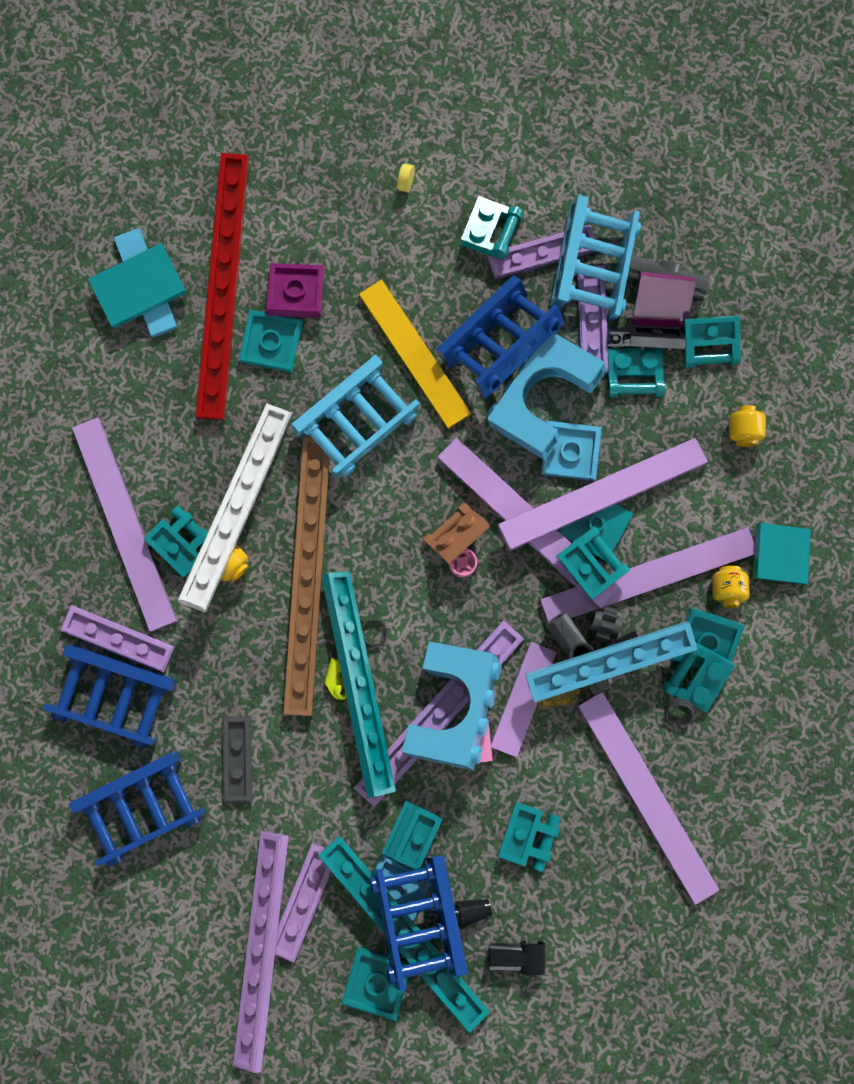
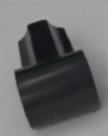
M521 941L520 944H489V970L519 971L526 975L545 974V942L538 941V944H526V941Z

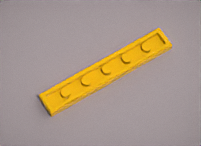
M381 279L359 293L360 298L447 429L470 416L471 412L383 280Z

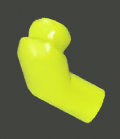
M331 658L325 677V685L334 698L343 700L347 697L341 676L339 659Z

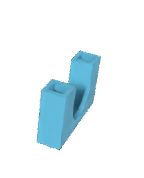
M557 334L551 335L529 359L527 358L518 369L519 374L514 381L510 380L503 390V397L498 403L495 402L490 407L487 414V420L491 428L544 461L559 441L560 436L556 428L534 416L526 408L525 401L530 388L544 378L560 377L591 394L606 373L604 361Z
M429 641L422 669L429 675L454 679L465 683L470 693V708L464 720L451 729L435 730L409 724L402 753L409 757L474 771L475 764H479L482 757V747H480L482 735L485 736L488 731L489 720L486 718L488 708H492L495 701L494 682L501 675L502 665L494 653Z

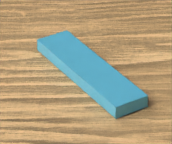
M140 228L114 237L123 261L148 250ZM169 303L143 314L152 338L178 328Z

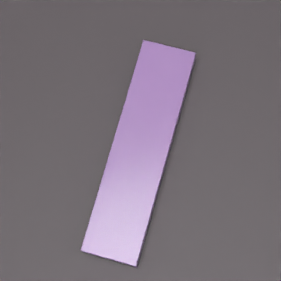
M591 225L584 226L582 233L585 234V237L595 239ZM564 232L508 247V255L503 260L487 255L494 280L558 263ZM581 248V250H578L577 257L595 253L596 251Z
M605 265L594 266L605 269ZM577 274L579 290L606 297L605 281ZM578 301L580 348L604 361L606 373H608L607 309Z
M73 605L70 606L60 630L163 673L175 646Z
M530 642L493 737L492 748L517 757L538 703L532 699L525 673L552 665L557 653L556 651Z
M312 843L278 925L275 955L293 963L331 873L317 856L324 847Z

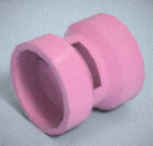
M466 548L449 563V568L457 577H468L476 569L477 558L472 550Z

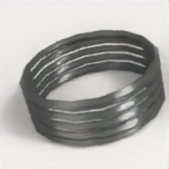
M369 619L362 625V631L365 624H367L370 621H379L385 627L386 635L383 641H381L380 643L370 644L366 642L364 639V642L370 646H378L382 644L387 638V627L384 624V622H382L379 619Z
M673 699L667 704L666 717L677 725L688 724L694 718V706L686 699ZM676 705H682L689 708L692 713L684 719L675 720L670 715L669 709Z

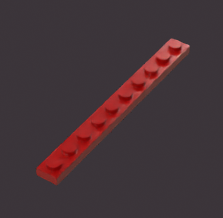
M221 153L196 409L197 419L225 421L249 157L246 154Z

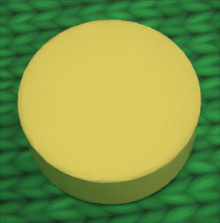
M404 163L401 166L397 181L399 191L410 192L415 175L414 165Z

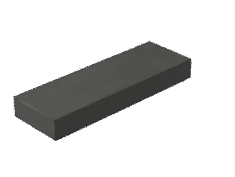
M223 716V802H252V716Z

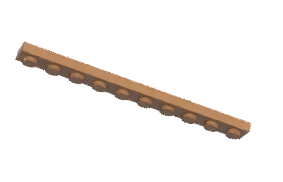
M303 437L283 713L286 715L313 716L330 457L312 437Z

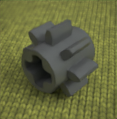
M605 606L602 612L597 610L594 612L589 630L595 632V640L607 643L610 637L617 639L623 623V619L617 618L618 610Z

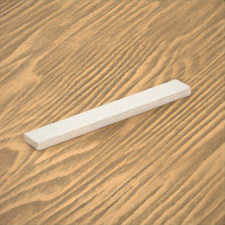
M266 403L178 598L179 603L206 613L288 428L292 412Z

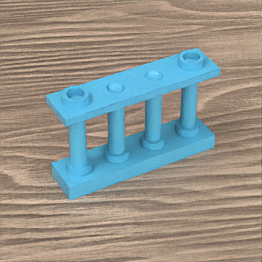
M578 194L570 203L550 306L555 304L561 308L573 299L608 309L607 321L612 322L622 315L625 310L626 299L623 298L634 240L637 238L641 228V223L638 222L640 212L635 210L626 218V221L595 213L587 207L589 197ZM589 222L623 232L621 247L585 237V234L582 233L583 225ZM585 248L618 257L616 272L580 263V260L577 259L578 250ZM581 274L613 283L611 298L575 289V286L572 285L573 276Z
M374 355L292 423V431L299 439L304 435L307 437L311 436L337 465L332 469V476L335 480L341 475L343 477L348 476L356 468L354 464L403 422L405 425H408L418 416L416 411L420 403L415 399L407 406L381 377L382 373L380 372L383 362L377 355ZM367 382L369 385L373 384L399 413L388 423L381 418L360 394V388ZM346 400L352 401L377 428L378 431L367 441L339 411L341 409L339 406ZM324 418H331L357 447L348 457L344 458L319 430L320 425L318 423Z

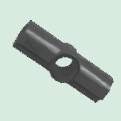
M635 255L631 256L627 280L638 283L640 272L692 277L696 279L693 300L699 302L704 300L710 278L682 270L679 264L671 261H660L658 263Z
M566 611L558 614L546 624V627L565 653L567 659L574 658L573 652L579 646L585 647V654L594 651ZM609 678L587 686L592 694L595 695L608 688L613 679Z

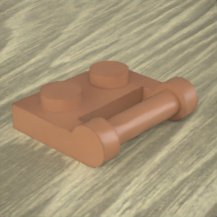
M464 502L457 507L458 511L431 535L428 533L423 538L424 542L448 564L490 527L483 517L470 509Z

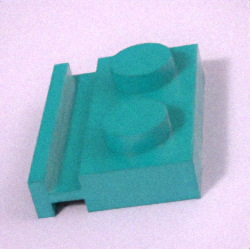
M405 800L381 854L387 855L415 870L420 869L443 817Z

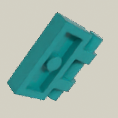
M176 506L170 514L177 521L171 526L165 519H162L143 539L185 578L192 570L199 554L196 550L203 545L208 531L206 529L202 530L192 520L194 517L189 512L185 513L179 506ZM184 527L195 537L190 544L179 534Z
M515 801L497 856L522 866H526L528 856L535 857L533 869L543 872L546 862H550L552 856L550 850L554 838L558 837L560 831L558 825L561 817L550 813L547 824L540 822L543 814L542 810ZM537 831L544 833L539 848L532 846Z

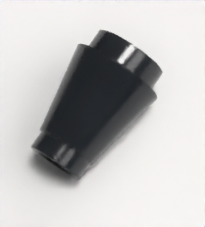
M488 899L454 901L457 923L461 930L492 916L491 905Z

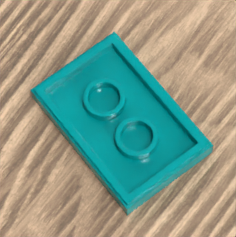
M162 243L88 279L113 329L187 293Z

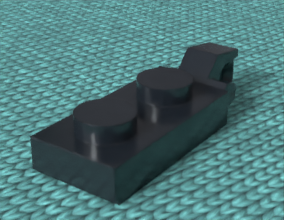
M629 324V328L609 327L608 346L620 349L624 346H634L638 349L655 347L667 351H675L677 349H685L686 336L683 327Z

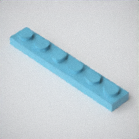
M686 621L525 673V677L533 701L538 702L698 649L690 623Z

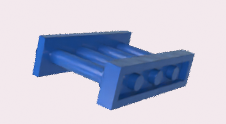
M515 275L504 283L436 348L442 362L449 369H452L460 362L478 377L475 382L485 398L496 391L504 380L551 335L557 333L564 324L559 307L555 304L545 313L527 300L526 297L528 295L523 283ZM515 307L521 308L537 320L527 331H524L506 317ZM497 325L517 339L507 350L487 336ZM477 344H480L498 358L487 370L467 355Z
M66 644L63 656L71 658L69 662L72 664L58 704H45L43 710L51 712L50 717L56 720L67 722V719L70 718L130 738V744L137 747L147 748V745H155L157 739L148 736L161 696L167 690L174 691L178 680ZM87 664L97 666L96 672H98L85 712L81 714L68 708L82 668H86ZM115 672L124 675L123 681L125 683L112 720L108 723L96 719L95 715L109 676L112 677ZM140 681L151 684L149 687L151 693L139 728L135 732L121 726L135 686L139 685Z
M173 751L68 803L73 814L82 810L83 814H87L106 854V856L95 861L97 866L106 862L107 866L110 867L124 860L123 853L183 823L188 828L202 821L199 815L206 812L205 808L193 810L175 770L177 767L175 764L182 761L178 751ZM160 772L161 776H165L184 816L168 824L149 784L152 782L150 776ZM132 785L136 789L139 788L158 829L142 837L124 798V795H126L124 789ZM106 798L110 802L113 801L132 842L116 850L98 811V808H100L98 802Z
M444 855L426 858L427 865H424L422 869L384 877L383 869L371 870L373 877H369L370 890L372 895L377 896L390 966L386 967L389 984H394V988L399 991L406 990L404 978L444 968L456 977L468 974ZM423 880L431 882L433 894H430L429 898L390 907L386 889ZM433 909L434 912L437 911L439 923H436V927L395 936L392 918ZM438 938L440 941H443L445 952L442 953L441 957L401 966L398 948Z

